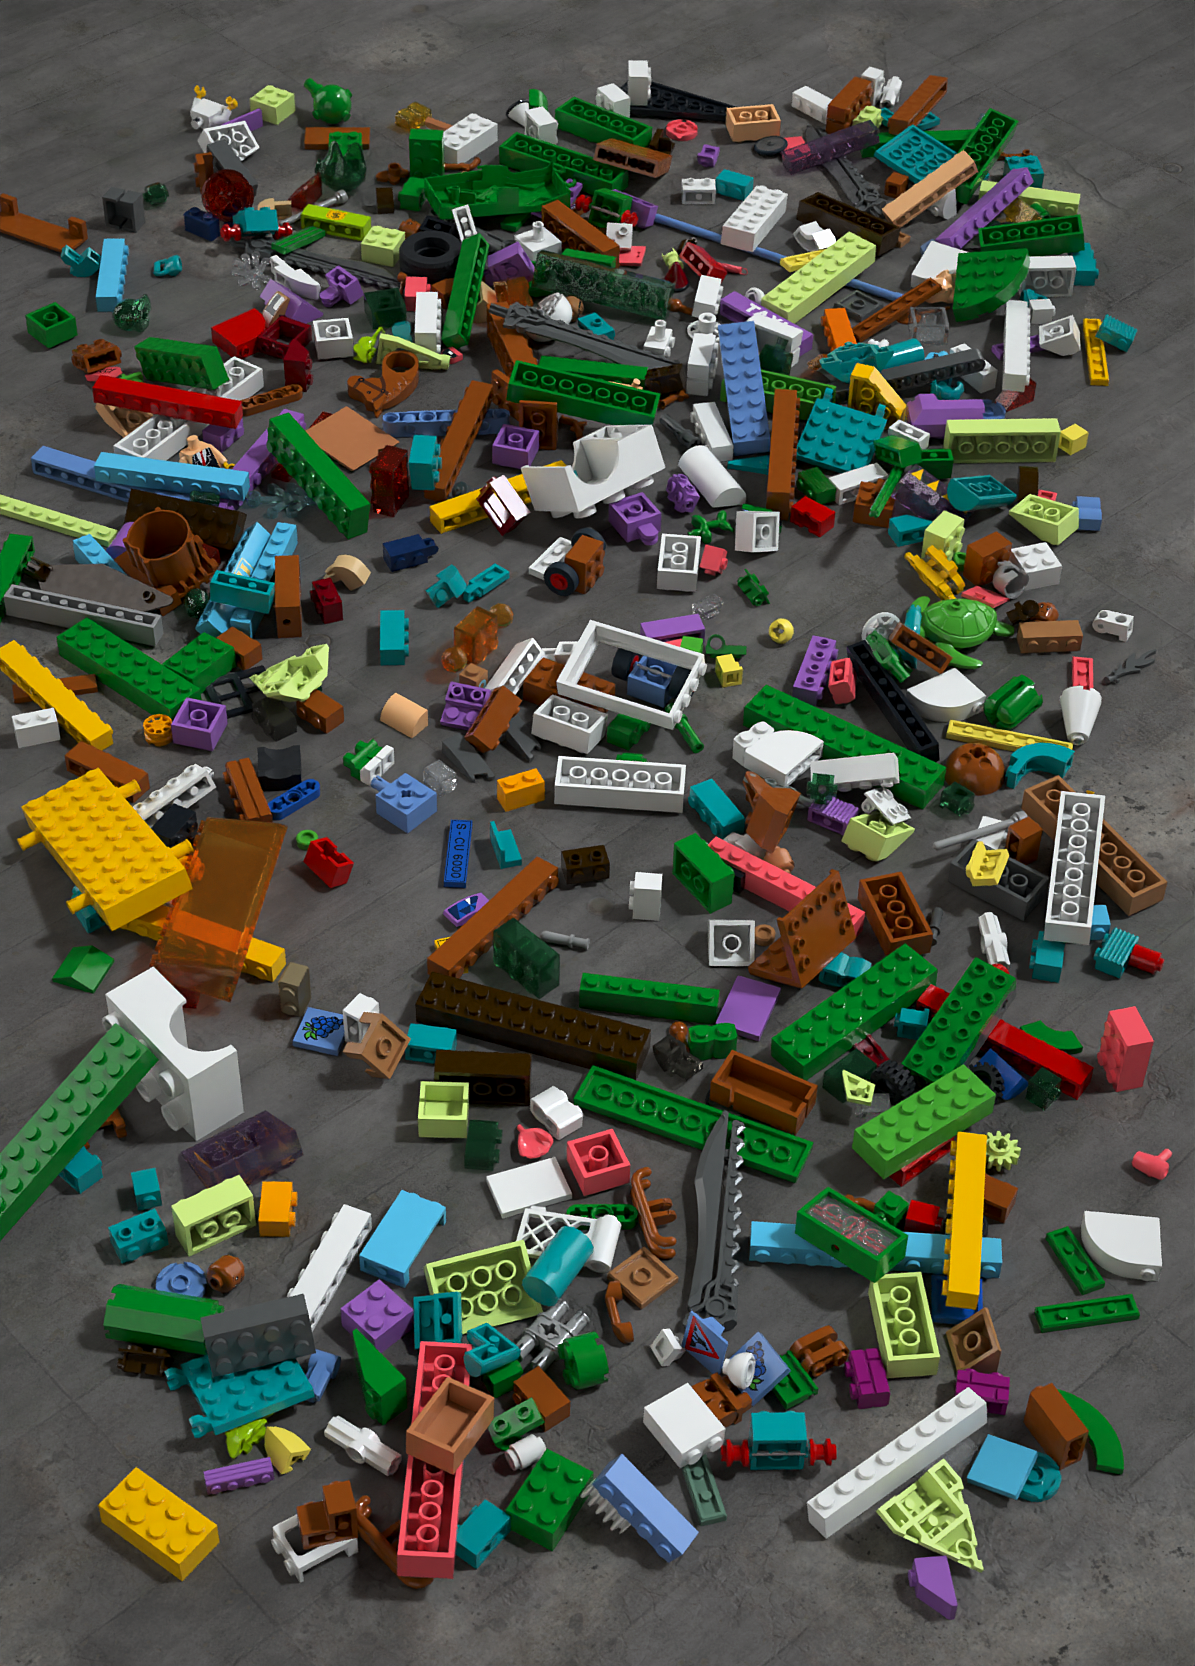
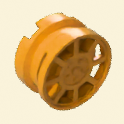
M155 714L146 718L143 723L146 742L148 744L153 743L155 746L169 744L173 740L172 719L163 714Z

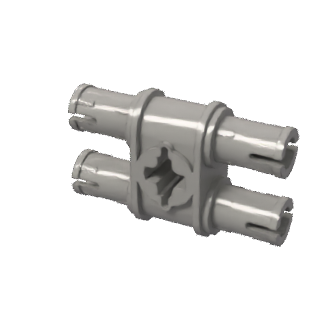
M559 1299L546 1312L539 1313L537 1319L530 1327L523 1330L522 1338L516 1344L521 1349L517 1360L522 1362L533 1348H538L541 1352L530 1362V1367L533 1370L540 1366L545 1372L553 1361L560 1360L557 1345L561 1344L563 1339L577 1336L589 1324V1317L585 1313L580 1317L582 1311H577L566 1325L560 1323V1318L569 1311V1306L565 1301L559 1304L562 1299Z

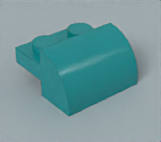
M461 1292L435 1293L430 1296L413 1297L415 1349L420 1350V1341L463 1343Z

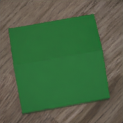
M93 945L73 947L53 976L52 982L94 994L113 965L114 959Z

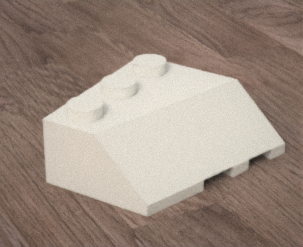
M245 121L203 129L198 139V143L204 153H206L208 144L225 139L241 161L259 150V146Z

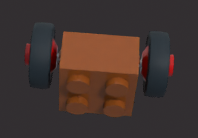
M590 528L579 529L572 537V548L566 554L564 563L554 562L545 570L544 582L552 592L560 596H568L574 591L586 594L590 588H593L598 577L603 575V559L606 544L603 537L597 531Z

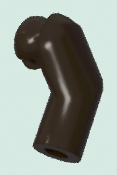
M690 237L689 239L682 240L677 249V254L680 255L687 242L696 245V238Z

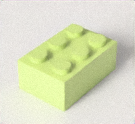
M240 1175L226 1179L218 1185L204 1189L200 1193L187 1199H182L171 1206L176 1237L189 1257L256 1226L253 1195Z

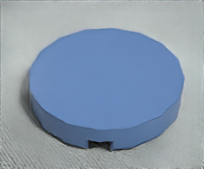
M177 1262L163 1268L156 1279V1290L201 1298L206 1292L207 1282L204 1271L191 1262H184V1264L178 1265Z

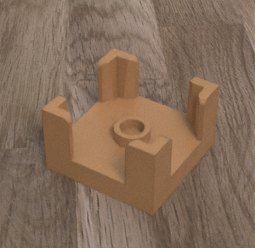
M363 1012L359 1022L370 1024L361 1043L348 1042L343 1053L349 1058L361 1059L367 1063L372 1069L367 1068L365 1072L371 1077L390 1079L411 1038L385 1015Z

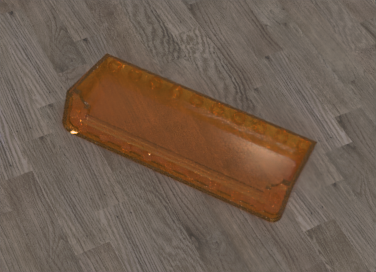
M207 817L206 821L201 820L197 831L201 835L196 834L192 845L196 849H193L194 852L189 853L187 859L191 863L185 864V869L193 889L172 900L171 905L175 907L169 908L166 917L169 924L164 922L160 934L164 938L158 939L155 947L158 955L153 953L149 967H154L170 984L231 1003L288 826L280 823Z

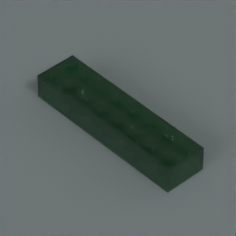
M541 250L537 253L531 287L552 293L558 292L564 296H574L580 300L665 321L669 317L676 283Z

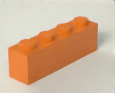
M824 309V316H821V326L824 327L827 345L831 347L830 353L840 346L843 347L847 341L857 344L846 309Z

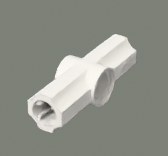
M893 76V78L889 79L887 86H884L880 102L881 109L886 107L889 110H893L895 102L898 103L902 81L899 77Z
M986 912L978 917L982 953L986 954L990 965L998 963L1010 970L1006 934L1001 932L998 917L992 912Z
M340 1416L333 1417L328 1422L327 1428L324 1431L325 1437L344 1448L352 1460L359 1464L366 1462L387 1476L393 1475L402 1460L401 1454L381 1443L379 1437L372 1430L365 1427L359 1429Z

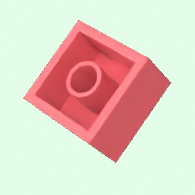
M613 1129L567 1142V1162L583 1196L630 1183V1163Z

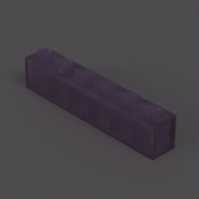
M871 120L787 149L781 152L783 166L792 175L880 143L878 128Z

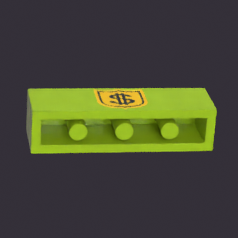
M308 204L301 213V229L313 225L325 230V234L363 241L371 229V217Z

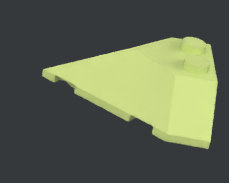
M327 644L313 646L306 649L302 656L296 657L294 655L267 668L261 674H255L249 678L269 698L288 702H303L310 697V693L322 685V681L327 677L329 647Z
M944 1458L897 1497L894 1496L876 1510L894 1534L943 1556H947V1558L980 1573L984 1571L982 1561L978 1560L975 1550L977 1541L968 1504H964L961 1493L964 1489L962 1480Z

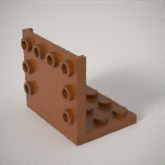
M831 869L829 871L830 875L783 918L778 917L776 919L781 937L748 966L751 975L803 988L856 938L838 870Z

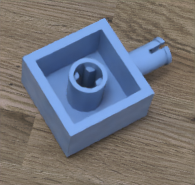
M404 773L392 783L382 779L379 775L371 781V787L379 791L375 795L376 813L407 834L437 812V793L407 773Z

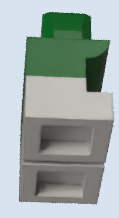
M374 739L369 743L360 740L355 746L356 755L347 753L343 756V765L350 769L351 776L371 786V781L374 777L376 778L377 775L381 777L394 764V748L388 745L382 748L378 746Z

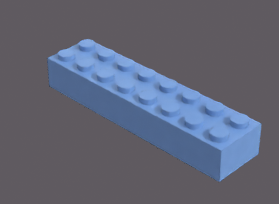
M754 321L718 325L734 456L770 452V433Z

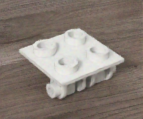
M880 787L864 793L867 798L861 807L865 813L879 810L892 825L911 819L907 809L903 805L898 804L888 789Z

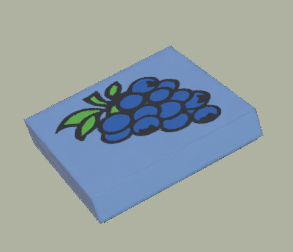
M308 1007L293 1039V1046L338 1056L345 1040L343 1015Z
M757 1332L729 1358L731 1359L735 1355L744 1352L752 1353L755 1358V1372L750 1386L746 1389L738 1388L741 1393H748L752 1399V1406L757 1404L791 1372L760 1332Z

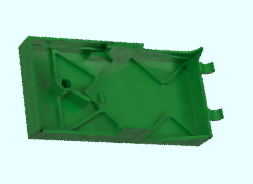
M551 159L550 164L546 168L512 173L508 170L507 166L503 167V165L477 166L478 169L482 170L424 178V195L441 220L454 219L452 209L465 205L469 206L472 217L540 212L543 205L556 200L570 208L571 191L569 188L574 187L577 183L575 179L571 183L563 181L559 174H564L567 168L563 166L561 170H557L554 168L553 159Z

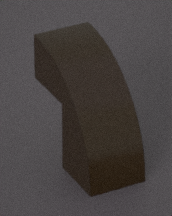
M1018 466V503L1029 494L1038 496V467Z

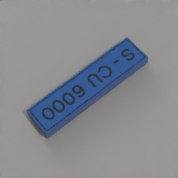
M451 820L444 887L466 888L473 827L472 820Z

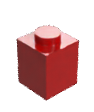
M911 1199L905 1220L904 1232L934 1234L935 1231L940 1232L943 1220L942 1217H938L940 1207Z

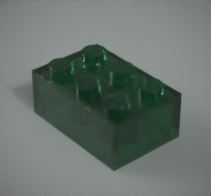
M514 917L493 931V962L498 968H502L514 981H518L525 987L527 992L535 995L538 999L559 986L560 954Z

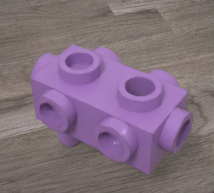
M673 474L668 479L666 488L667 498L675 503L674 508L677 511L693 513L700 498L697 493L698 489L695 485H691L688 477L685 475Z

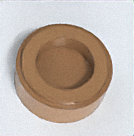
M765 924L756 926L755 943L760 946L773 944L776 934L774 928Z

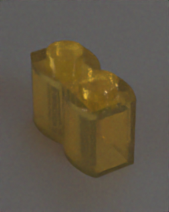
M418 102L411 103L407 108L401 109L395 115L396 125L409 132L411 129H419L420 126L426 125V118L432 117L431 109Z

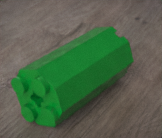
M118 1284L111 1291V1293L116 1294L114 1300L108 1299L103 1326L104 1330H109L105 1334L108 1339L207 1355L200 1318L222 1313L225 1308L219 1305L218 1300Z

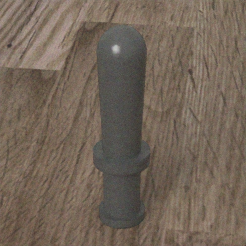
M935 907L932 910L931 923L929 925L933 933L931 946L937 944V936L941 931L940 923L943 910L940 907Z

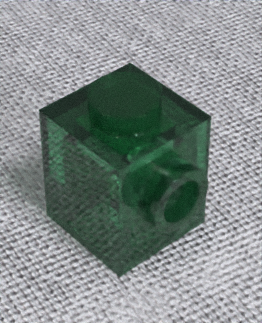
M1042 1067L1029 1080L1025 1099L1045 1111L1061 1095L1060 1085L1062 1079Z

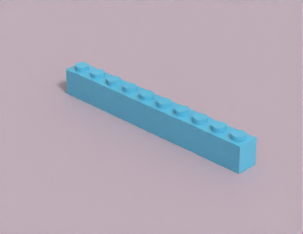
M751 1222L749 1260L807 1264L810 1266L822 1265L836 1268L848 1267L796 1235V1224ZM904 1232L908 1235L906 1256L890 1271L943 1274L944 1259H948V1254H944L945 1239H949L950 1235ZM982 1237L980 1277L999 1278L1002 1267L1001 1239Z

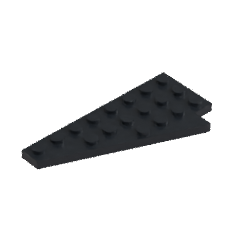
M628 81L620 88L627 95ZM651 81V99H647V106L630 105V114L658 116L662 119L676 117L726 121V109L737 106Z

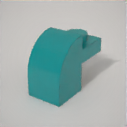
M68 245L62 248L61 259L66 265L71 266L70 274L77 277H88L100 268L101 256L90 247L81 255Z
M451 564L436 575L439 581L425 591L434 605L439 608L452 597L458 598L465 591L467 584L458 569Z

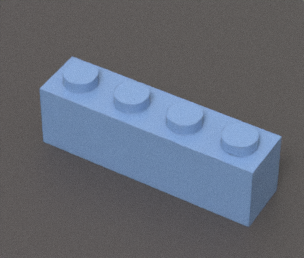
M623 1454L609 1462L592 1483L599 1494L607 1499L618 1511L619 1515L626 1519L637 1530V1533L649 1542L657 1554L668 1563L681 1556L699 1533Z

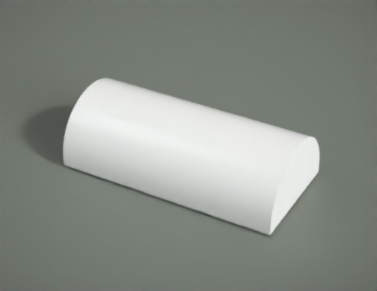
M695 446L682 455L678 466L713 508L745 504L746 494L707 447Z

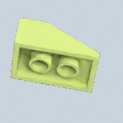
M1029 494L1009 510L1010 516L1039 539L1052 545H1059L1079 528V508Z
M879 810L850 818L842 842L847 844L849 849L865 854L867 859L879 861L887 858L914 833L915 828L904 822L892 825Z

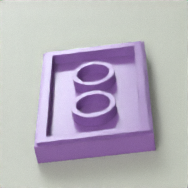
M738 975L715 1025L719 1023L735 1024L737 1035L759 1042L780 996L781 988Z

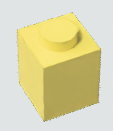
M1073 424L1061 431L1058 447L1072 455L1086 447L1089 432L1077 424Z

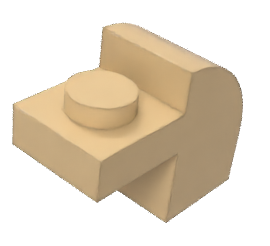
M274 198L263 200L258 205V210L262 207H270V210H277L278 220L287 219L292 216L291 201L274 202Z
M339 555L335 562L325 570L326 574L323 579L331 578L333 583L341 580L352 591L365 585L371 572L356 557Z

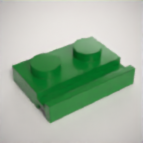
M790 1350L787 1351V1354L779 1356L791 1372L771 1389L786 1410L807 1400L813 1394L814 1396L817 1395L819 1389Z

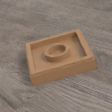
M645 1246L607 1273V1279L610 1282L619 1280L622 1293L641 1310L678 1283V1276Z

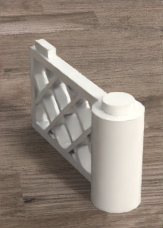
M531 1205L530 1209L525 1208L516 1241H526L531 1237L537 1245L527 1249L529 1258H539L545 1250L544 1247L555 1236V1232L550 1226L557 1221L564 1222L566 1226L574 1228L586 1225L590 1226V1229L585 1235L591 1240L594 1250L584 1266L599 1273L610 1271L621 1229V1223L615 1216L604 1215L598 1219L546 1212V1207ZM530 1217L540 1218L543 1222L533 1230L528 1226ZM547 1228L552 1236L540 1243L535 1235Z

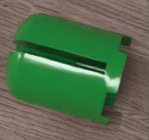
M1024 675L1019 677L1013 676L986 698L983 705L984 714L992 725L996 724L997 729L1011 731L1042 706V694L1038 696L1037 691L1033 687L1035 683Z

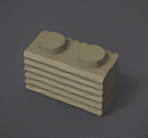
M289 962L278 981L281 1002L280 1011L288 1015L301 1017L311 1000L308 966Z

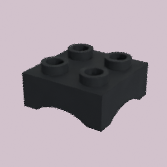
M293 745L285 749L257 747L258 780L262 789L295 787L302 782L300 745Z

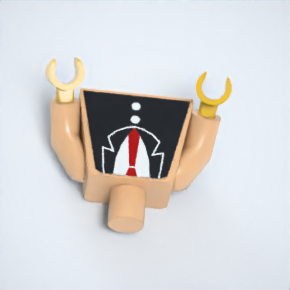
M196 435L187 438L189 447L181 450L179 453V463L216 468L223 466L224 469H232L235 464H228V460L213 445L199 441Z

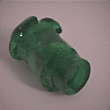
M193 490L189 495V500L219 507L220 495L211 492L200 493Z

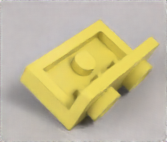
M983 841L977 842L975 849L972 851L969 864L966 865V875L970 878L973 886L998 885L1009 858L1007 849L986 850Z

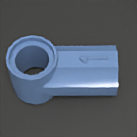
M316 1349V1353L311 1354L306 1377L313 1387L315 1397L306 1401L312 1403L320 1401L330 1379H334L338 1373L341 1363L340 1356Z

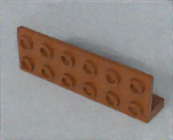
M4 193L0 195V232L58 252H62V248L65 245L75 250L88 239L86 221L70 217L68 219L69 229L19 213L16 197Z

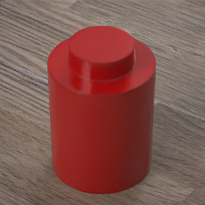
M1135 944L1128 965L1155 974L1156 971L1160 972L1162 970L1165 959L1161 958L1162 953Z

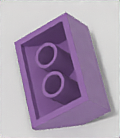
M272 279L269 280L260 295L265 300L264 304L267 305L277 291L282 292L290 299L285 316L307 324L323 315L321 311L292 290Z

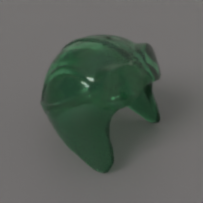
M335 140L332 141L326 156L323 159H318L315 166V174L320 177L321 181L329 189L335 192L341 189L346 193L358 188L366 179V163L361 146L357 142L349 146L343 157L338 143Z

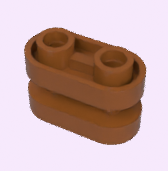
M830 1325L799 1338L789 1349L798 1361H802L801 1365L810 1377H818L833 1366H841L847 1361L849 1349L844 1342L836 1341L838 1334Z

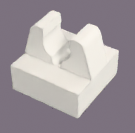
M662 1329L650 1346L661 1366H670L674 1360L680 1359L686 1351L685 1348H681L678 1343L679 1338L674 1336L671 1329Z

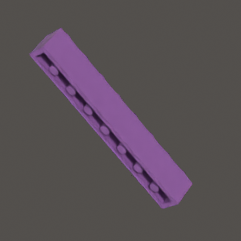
M1028 167L1012 169L940 234L935 241L961 249L978 233V228L985 227L1034 182Z

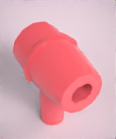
M1164 1149L1158 1156H1153L1138 1151L1132 1160V1166L1150 1178L1163 1180L1169 1171V1163L1166 1161L1172 1156V1152L1169 1149Z

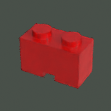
M804 496L791 506L790 522L801 528L805 526L809 532L821 537L834 527L835 511Z
M328 837L310 841L303 862L330 888L347 884L354 862L344 853H338V847Z

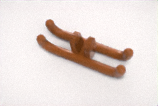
M643 1167L632 1175L631 1200L638 1211V1220L648 1249L658 1258L670 1259L676 1255L675 1250L671 1248L662 1249L659 1246L672 1247L677 1242L676 1238L659 1235L656 1226L675 1221L677 1215L674 1210H668L673 1205L670 1198L647 1201L643 1190L649 1188L651 1182L648 1179H641L650 1176L652 1171L649 1167Z
M364 1495L355 1503L358 1534L397 1576L399 1539L392 1544L390 1543L400 1534L401 1520L396 1521V1523L380 1533L367 1519L372 1514V1509L368 1506L371 1499L369 1496ZM397 1576L405 1585L415 1589L424 1588L434 1581V1578Z

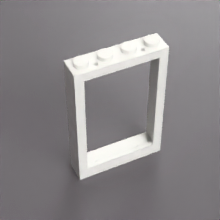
M590 620L556 684L559 695L673 730L675 724L681 721L682 711L684 707H688L691 699L690 695L692 691H696L699 678L705 674L707 664H705L704 654ZM599 642L690 669L691 672L670 713L577 685Z

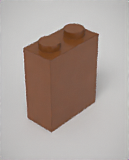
M1053 1383L1037 1386L1030 1392L1023 1423L1046 1454L1058 1464L1060 1471L1081 1460L1089 1431Z

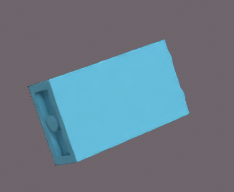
M401 1190L360 1253V1270L405 1288L409 1282V1268L437 1223L445 1225L446 1207L438 1202L421 1198L415 1193Z

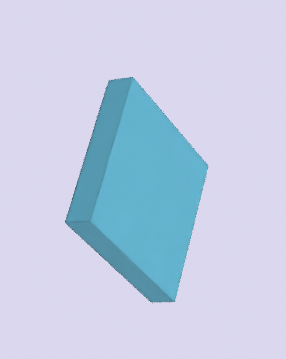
M988 1434L967 1476V1481L970 1484L1017 1500L1036 1462L1038 1453L1033 1449Z

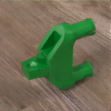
M876 630L871 632L866 637V640L871 646L875 658L884 669H889L899 682L902 683L910 676L913 670L903 660L901 651L889 639H885Z

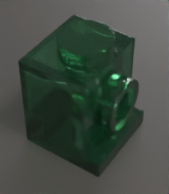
M954 781L941 792L939 807L942 809L945 807L958 816L964 813L970 814L975 806V793Z

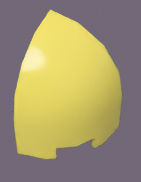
M279 1427L266 1428L264 1441L267 1457H270L271 1463L281 1474L292 1471L291 1465L296 1463L299 1458L303 1461L306 1459L311 1449L296 1434Z

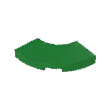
M1041 1020L1020 1026V1030L1045 1041L1047 1044L1067 1054H1077L1083 1050V1046L1073 1031L1053 1030L1047 1027Z

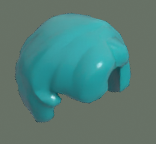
M934 380L930 387V394L937 396L938 400H959L964 392L963 383L959 381L957 382V387H949L945 381L936 383L937 380Z

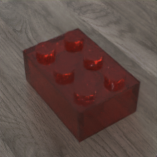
M386 445L369 467V473H371L370 488L372 489L371 504L373 505L374 513L394 518L409 497L408 450Z

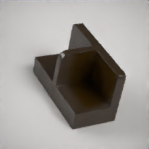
M657 128L649 144V149L671 155L675 143L670 138H664L663 129Z

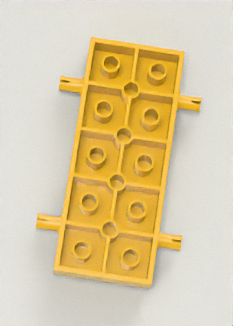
M97 768L21 806L32 832L17 838V841L23 851L40 842L43 843L80 890L81 895L66 901L72 915L91 905L111 931L193 889L186 869L178 859L194 852L188 839L171 848L167 847L129 804L126 798L141 792L135 779L118 788Z

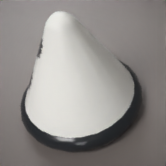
M526 99L516 101L507 109L506 116L525 126V110H529V101Z

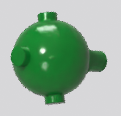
M308 78L304 82V87L314 98V111H312V115L316 120L320 119L328 124H337L349 120L351 116L350 98L352 97L349 89H343L333 84L323 86L322 84H317L312 78Z

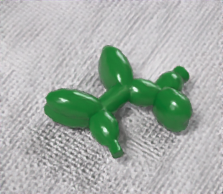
M721 510L714 521L707 522L702 516L692 515L691 523L696 529L687 532V535L701 536L704 544H710L712 534L709 529L719 527L724 531L730 530L731 532H734L735 529L727 522L726 511Z

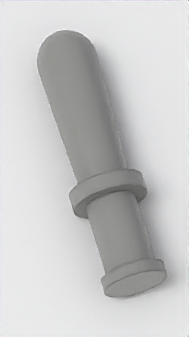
M543 931L540 934V939L543 942L568 945L569 948L577 946L588 950L590 944L589 938H578L573 934L567 936L549 931Z

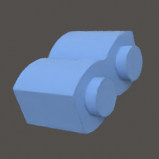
M1076 496V501H1072V506L1079 508V528L1077 530L1100 531L1102 522L1100 498Z

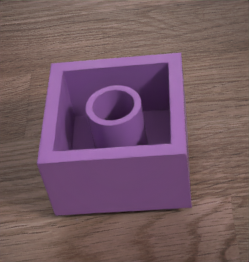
M503 424L492 445V464L518 469L525 465L530 467L539 450V430Z
M186 697L171 724L173 743L213 751L228 724L226 705Z
M380 1279L341 1308L342 1327L351 1335L352 1331L357 1328L380 1353L384 1352L414 1328V1310Z

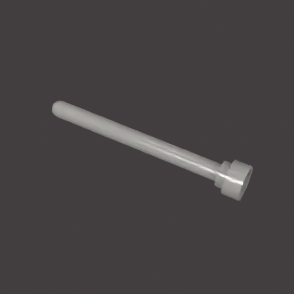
M341 189L335 192L332 198L317 204V206L327 208L333 204H344L348 202V196ZM302 212L280 221L279 226H282L284 222H288L290 225L301 220Z
M1024 811L1013 813L1008 820L933 843V848L940 850L1008 829L1010 825L1028 816Z

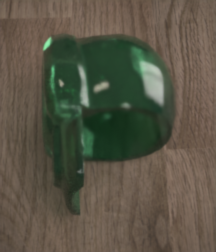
M144 294L139 299H124L116 304L112 312V318L119 329L144 332L149 326L148 315L152 309L148 295Z

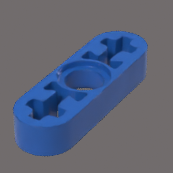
M307 779L271 800L268 806L272 819L282 820L320 796L319 782L314 779ZM290 798H298V799H299V800L296 801V802H291V801H289Z

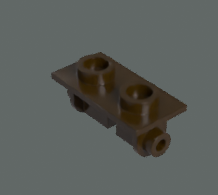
M127 1345L126 1349L118 1348V1351L123 1355V1359H118L117 1369H122V1372L141 1374L142 1364L146 1365V1375L164 1377V1371L171 1368L167 1361L174 1362L171 1355L167 1354V1350L153 1348L152 1352L142 1351V1347Z

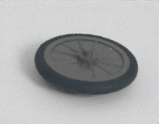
M779 136L764 137L754 144V150L762 155H773L784 151L788 146V142L785 138Z

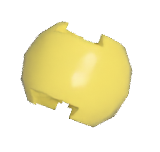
M779 618L771 623L769 636L774 642L784 644L793 637L794 627L788 620ZM779 629L784 630L783 634L779 632Z

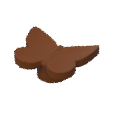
M390 163L388 171L379 172L376 175V180L382 182L389 181L390 184L396 185L400 182L401 177L409 176L410 171L402 169L399 163Z

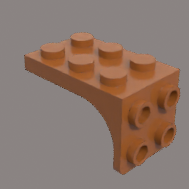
M496 369L492 371L491 384H493L494 393L492 402L501 409L508 410L510 415L519 422V403L506 401L510 378Z

